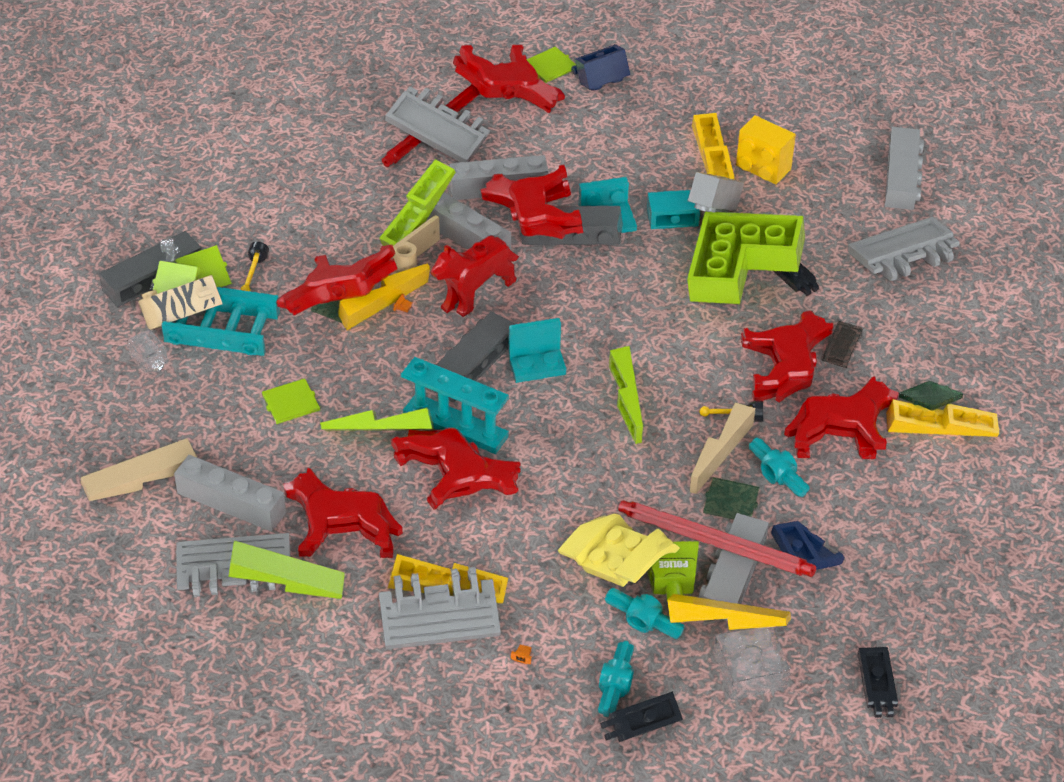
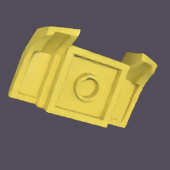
M619 514L600 516L580 525L558 549V552L574 559L587 573L624 587L628 581L636 583L659 558L668 553H676L679 547L659 529L646 536L632 531L633 528L628 526Z

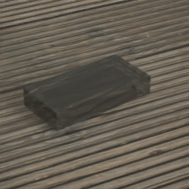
M838 321L824 351L822 361L847 368L862 336L863 328Z

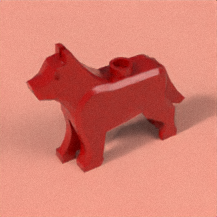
M461 45L459 51L461 56L454 57L455 72L472 83L485 98L512 99L516 97L533 103L547 113L551 112V108L555 107L557 101L565 99V94L561 89L550 86L539 78L535 68L526 60V55H523V45H512L509 55L511 62L494 65L487 59L474 55L472 45Z
M559 165V168L550 174L539 177H527L517 181L507 179L503 174H494L492 180L486 183V188L480 189L482 200L510 208L512 220H518L521 233L524 236L544 235L563 239L567 234L583 233L579 209L566 213L555 206L547 204L548 202L571 195L568 180L562 181V179L568 178L565 165Z
M493 235L474 243L472 247L463 253L456 252L450 246L445 245L444 251L438 256L435 265L430 271L433 277L437 280L445 279L447 284V295L441 304V309L449 313L455 309V304L459 301L456 312L462 317L466 316L474 309L475 290L494 274L502 277L501 279L505 281L507 287L515 283L517 277L515 276V267L512 262L517 261L519 256L509 249L506 242Z
M393 245L381 246V250L378 253L365 257L353 265H330L326 255L316 256L314 260L317 267L308 275L302 285L283 294L277 300V306L287 309L294 316L317 304L368 295L375 284L386 279L390 273L398 269L394 258H392L395 255Z
M809 310L803 312L800 321L794 325H783L762 332H753L748 328H744L743 333H741L742 347L769 355L774 363V367L768 376L753 374V401H764L776 397L775 400L780 403L791 394L810 387L813 382L814 367L817 364L816 353L810 351L820 341L832 334L833 323H826L824 318L815 315L813 311Z
M873 376L861 390L849 397L840 396L839 394L811 396L806 399L796 417L785 428L784 435L788 438L795 436L794 448H796L797 458H810V445L822 439L825 434L854 438L861 459H876V450H886L887 444L886 438H883L877 430V416L884 408L889 407L893 400L898 399L899 392L889 389L883 382L876 381V377Z
M456 428L436 431L409 430L408 436L401 438L397 436L391 439V445L395 450L394 459L400 466L405 465L409 460L439 466L443 478L427 497V502L433 510L443 504L446 499L474 494L481 489H495L505 495L518 492L516 481L518 480V473L521 472L519 468L521 463L517 461L496 460L479 455L476 444L474 442L469 443Z
M307 468V473L299 474L293 481L283 483L286 498L299 502L307 516L309 530L306 538L298 547L299 557H311L329 534L360 531L366 539L381 547L380 558H393L394 548L390 534L395 536L402 535L403 527L394 519L378 493L358 491L354 488L335 491L325 485L311 468Z

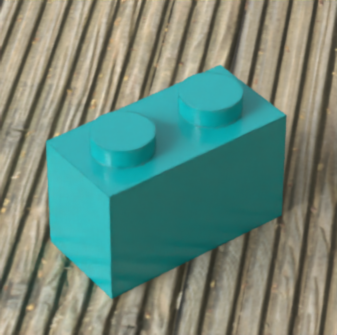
M691 190L648 192L646 210L650 229L698 227L700 210L694 208L695 203L688 201Z

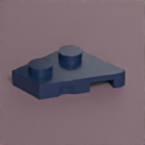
M799 521L773 525L771 534L782 552L806 559L808 563L816 565V570L843 563L845 557L841 552L832 553L824 547L825 541L822 538L811 533Z

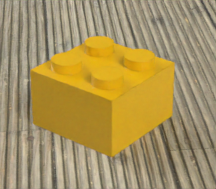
M754 115L739 131L736 166L761 177L763 180L777 184L792 168L796 134Z

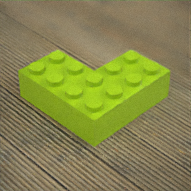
M705 212L687 278L690 302L740 304L748 270L798 272L805 242L804 216Z

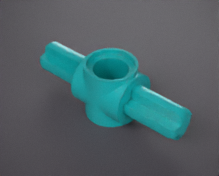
M757 437L749 444V449L762 461L761 472L771 484H785L796 496L804 497L810 490V487L796 473L797 463L792 454L786 450L782 452L778 449L772 450L762 439Z
M611 588L605 596V602L625 612L627 623L642 633L652 632L655 628L674 639H678L684 631V624L680 622L670 623V617L663 614L662 604L651 595L642 594L632 598L615 588Z
M626 640L618 643L614 658L607 663L605 662L602 667L599 680L602 697L598 712L606 718L609 717V713L616 711L619 698L629 694L634 669H632L630 662L634 652V645L629 644V641Z

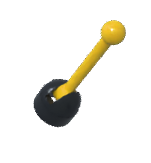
M258 241L250 244L248 257L252 264L245 285L241 286L240 290H251L249 286L257 263L264 262L269 253V247L266 244Z
M752 401L747 404V406L755 408L754 422H763V401ZM703 406L699 412L701 416L706 417L709 414H730L732 409H709L707 406Z

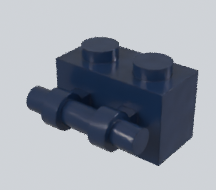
M617 44L575 58L576 65L571 67L573 74H578L580 84L589 90L601 89L607 83L620 82L624 77L630 75L626 51Z

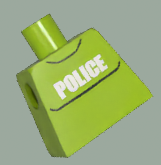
M699 541L673 542L679 547V550L676 553L665 554L647 570L654 594H666L668 602V599L673 594L684 595L694 592Z

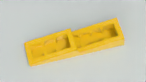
M717 113L693 115L692 128L707 174L735 180L727 145L724 146Z
M428 263L389 275L381 281L380 288L371 290L366 296L341 300L338 316L345 329L349 330L396 302L402 294L406 296L428 283L430 273Z
M893 400L886 411L888 432L998 437L999 435L997 414L949 403L941 410Z
M397 554L388 584L389 589H395L394 576L400 575L403 582L402 590L413 592L411 574L418 573L421 593H424V587L448 584L449 594L454 596L451 569ZM454 563L452 569H458L460 574V589H471L467 573L468 566ZM476 569L479 593L482 592L481 580L493 579L496 603H503L508 578Z
M673 594L668 599L670 623L728 619L729 630L787 626L791 620V613L789 611Z

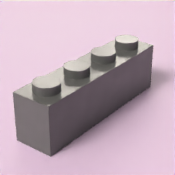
M555 206L566 213L579 209L583 233L567 234L563 239L544 235L529 237L524 236L519 227L521 241L525 245L620 244L623 222L620 206Z
M184 231L100 272L99 278L102 291L118 308L153 290V279H156L159 261L176 263L175 259L201 251L202 247Z
M491 311L484 319H480L469 333L464 334L460 342L453 349H449L445 356L435 365L477 381L509 349V326L516 324ZM449 397V400L454 403L456 401L455 399Z

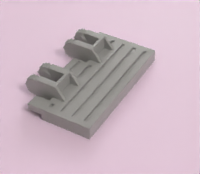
M409 86L388 111L385 121L458 162H469L490 134V130L482 126L483 118L478 117L470 127L466 125V122L470 119V111L465 110L457 120L458 113L441 104L444 99L443 96L438 94L431 104H428L426 100L430 97V89L426 87L416 97L418 90Z
M930 217L848 244V252L873 274L880 272L889 281L897 280V272L904 277L910 275L911 268L909 262L923 258L928 264L936 267L940 265V258L945 262L953 261L954 255L951 248L959 246L960 241L953 237L951 230L935 218Z
M289 533L176 542L177 590L190 589L189 582L192 581L193 596L195 597L200 596V581L210 580L209 589L212 595H218V579H222V586L247 584V579L229 577L234 540L291 557ZM250 580L251 592L258 591L259 581ZM267 582L269 590H276L275 583Z
M468 567L467 573L471 589L461 590L458 569H451L454 596H450L449 587L446 584L424 587L425 599H422L418 573L411 574V586L413 587L414 596L403 597V582L400 575L394 576L396 603H392L391 591L379 592L385 649L501 636L493 579L481 580L482 592L479 593L476 568Z

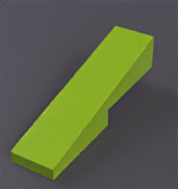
M436 159L406 195L408 199L407 204L380 236L379 239L383 246H394L427 221L455 175V169Z
M630 346L610 350L609 369L619 387L617 407L635 444L642 443L643 423Z
M428 408L377 420L376 412L370 410L320 423L321 429L324 431L434 430L431 413Z
M234 540L229 577L285 584V592L342 599L345 572Z

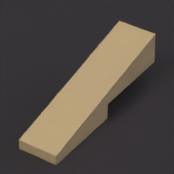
M735 403L719 440L708 437L691 475V493L697 494L751 429L754 423L755 408Z
M188 438L83 476L81 477V484L89 501L142 490L144 482L173 477L175 471L188 455L197 456Z

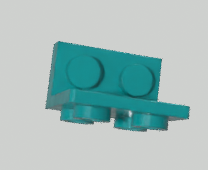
M627 177L579 184L578 206H620L623 222L622 233L637 231V223L628 203L629 182Z
M560 318L509 326V363L515 383L566 375L567 368L560 350Z

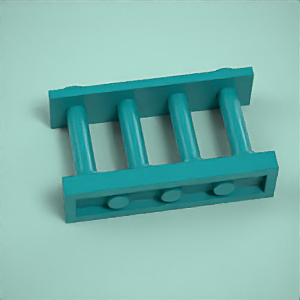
M217 287L222 304L207 309L200 326L187 325L186 322L189 316L176 320L175 323L165 321L162 323L164 342L174 345L182 344L245 353L247 355L265 356L264 335H261L267 318L278 320L280 307L276 303L279 298L278 295ZM218 311L231 313L225 330L211 328ZM241 315L256 317L250 333L236 332Z
M414 357L401 373L402 378L415 383V395L404 407L403 413L428 408L435 430L456 428L469 443L474 442L478 448L495 455L508 439L509 431L496 426V415L509 399L508 394L417 357ZM426 388L438 392V401L426 397ZM449 397L461 402L462 411L449 406ZM472 407L485 412V421L472 416Z

